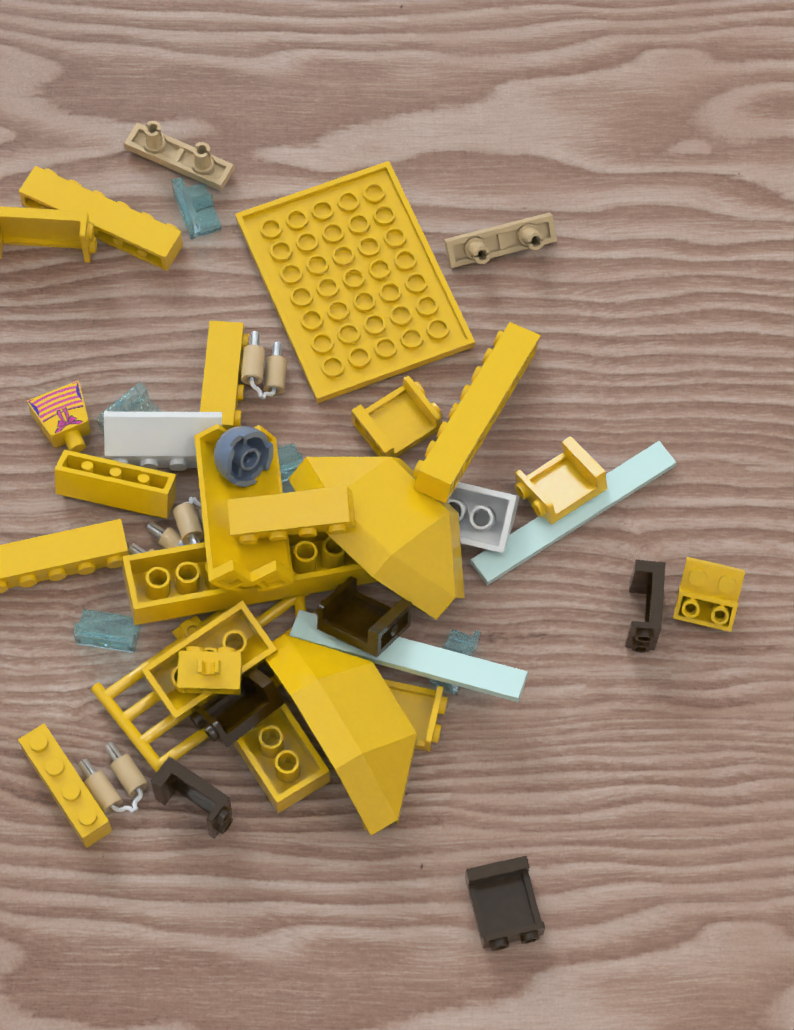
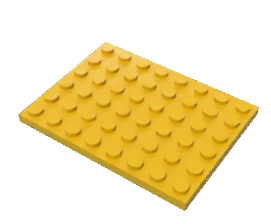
M389 161L235 214L240 231L317 404L475 347V340Z

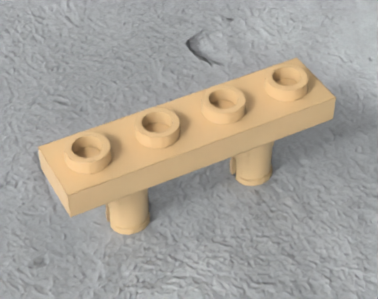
M149 121L146 126L137 122L124 142L126 150L220 191L223 190L234 172V164L211 155L210 146L207 143L198 142L193 147L161 133V125L157 121Z
M550 212L444 239L448 264L451 268L474 262L485 264L490 258L529 248L539 250L543 245L557 241L553 215Z

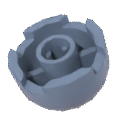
M242 425L228 429L221 435L214 449V462L218 472L234 485L247 487L258 482L255 478L260 475L263 469L268 471L273 459V444L268 441L266 434L249 426Z

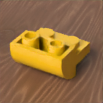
M687 557L679 584L673 619L731 632L745 570Z

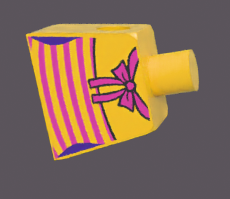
M79 381L27 400L33 419L53 447L66 444L69 451L78 453L86 448L82 437L89 435L91 428Z

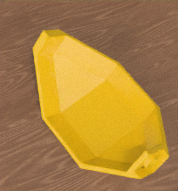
M306 457L288 480L296 492L347 486L352 491L355 528H348L347 532L343 534H329V531L324 532L370 576L435 620L440 617L455 598H465L459 514L448 502L443 503L414 490L417 477L413 476L414 471L403 460L395 457Z
M286 634L272 641L277 651L263 661L266 666H270L293 699L322 747L361 817L364 829L368 830L372 836L395 821L399 824L417 743V733L374 663Z

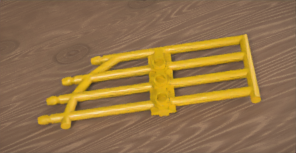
M310 594L284 598L255 619L263 628L293 606L296 619L299 610L306 611L305 597ZM229 609L218 610L203 621L197 615L187 619L177 629L172 631V634L177 638L174 642L107 689L100 682L91 688L93 694L156 773L169 756L177 761L208 738L204 729L197 730L166 754L159 757L149 744L191 715L192 711L189 710L176 720L170 714L141 735L131 721L160 701L158 696L152 691L124 712L114 701V698L144 677L141 668ZM290 628L289 630H287L285 633H283V634L280 635L279 637L283 636L284 634L290 635V632H291L292 628ZM261 661L260 663H258V664L255 665L254 667H255V668L258 667V666H259L260 664H262L264 661ZM276 675L270 678L277 688L282 685ZM219 694L211 695L198 705L202 707Z

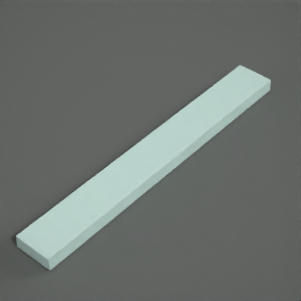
M660 441L656 442L607 473V490L552 525L544 517H537L510 534L504 553L486 549L471 559V565L488 586L676 466V461Z
M299 610L289 635L363 658L379 665L518 703L528 677V671L398 637L378 657H375L318 630L317 615Z

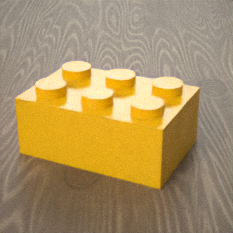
M283 704L233 743L277 813H280L330 782V770L286 704Z

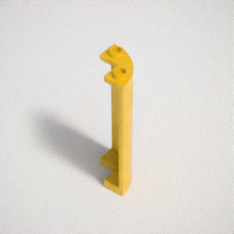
M216 424L194 435L209 582L218 587L238 592L242 591V587H256L257 592L288 586L294 583L288 535L287 539L282 541H270L269 538H260L255 544H240L239 541L230 536L229 499L283 493L276 437L260 425L253 427L266 434L268 441L273 444V459L268 471L263 469L260 475L255 478L258 482L247 487L236 486L218 472L214 462L216 443L221 435L227 431L221 425Z

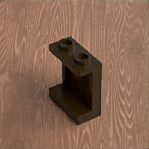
M635 560L629 581V593L646 594L645 621H632L625 641V647L632 648L635 652L645 653L655 650L662 628L666 562Z
M351 576L343 584H339L331 595L321 600L316 609L317 629L372 656L378 657L410 627L412 603L402 598L391 608L359 593L356 590L357 579Z
M255 667L241 675V695L222 694L204 709L199 705L191 709L192 714L189 716L191 721L199 730L204 729L207 736L213 742L219 740L223 745L229 747L285 704L273 680Z
M170 756L151 779L155 799L166 805L177 791L209 813L206 821L209 835L215 839L219 833L224 834L231 826L233 814L230 797Z
M527 856L466 869L465 881L483 949L491 947L492 951L502 950L509 947L510 942L521 940L522 944L538 941L540 939L539 936L544 934L545 925L544 922H541L532 888Z

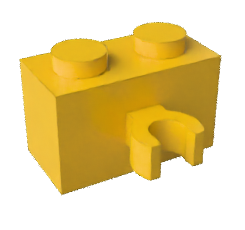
M189 646L186 647V651H179L178 692L241 695L242 654L236 652L235 648L220 647L217 648V652H207L204 647Z

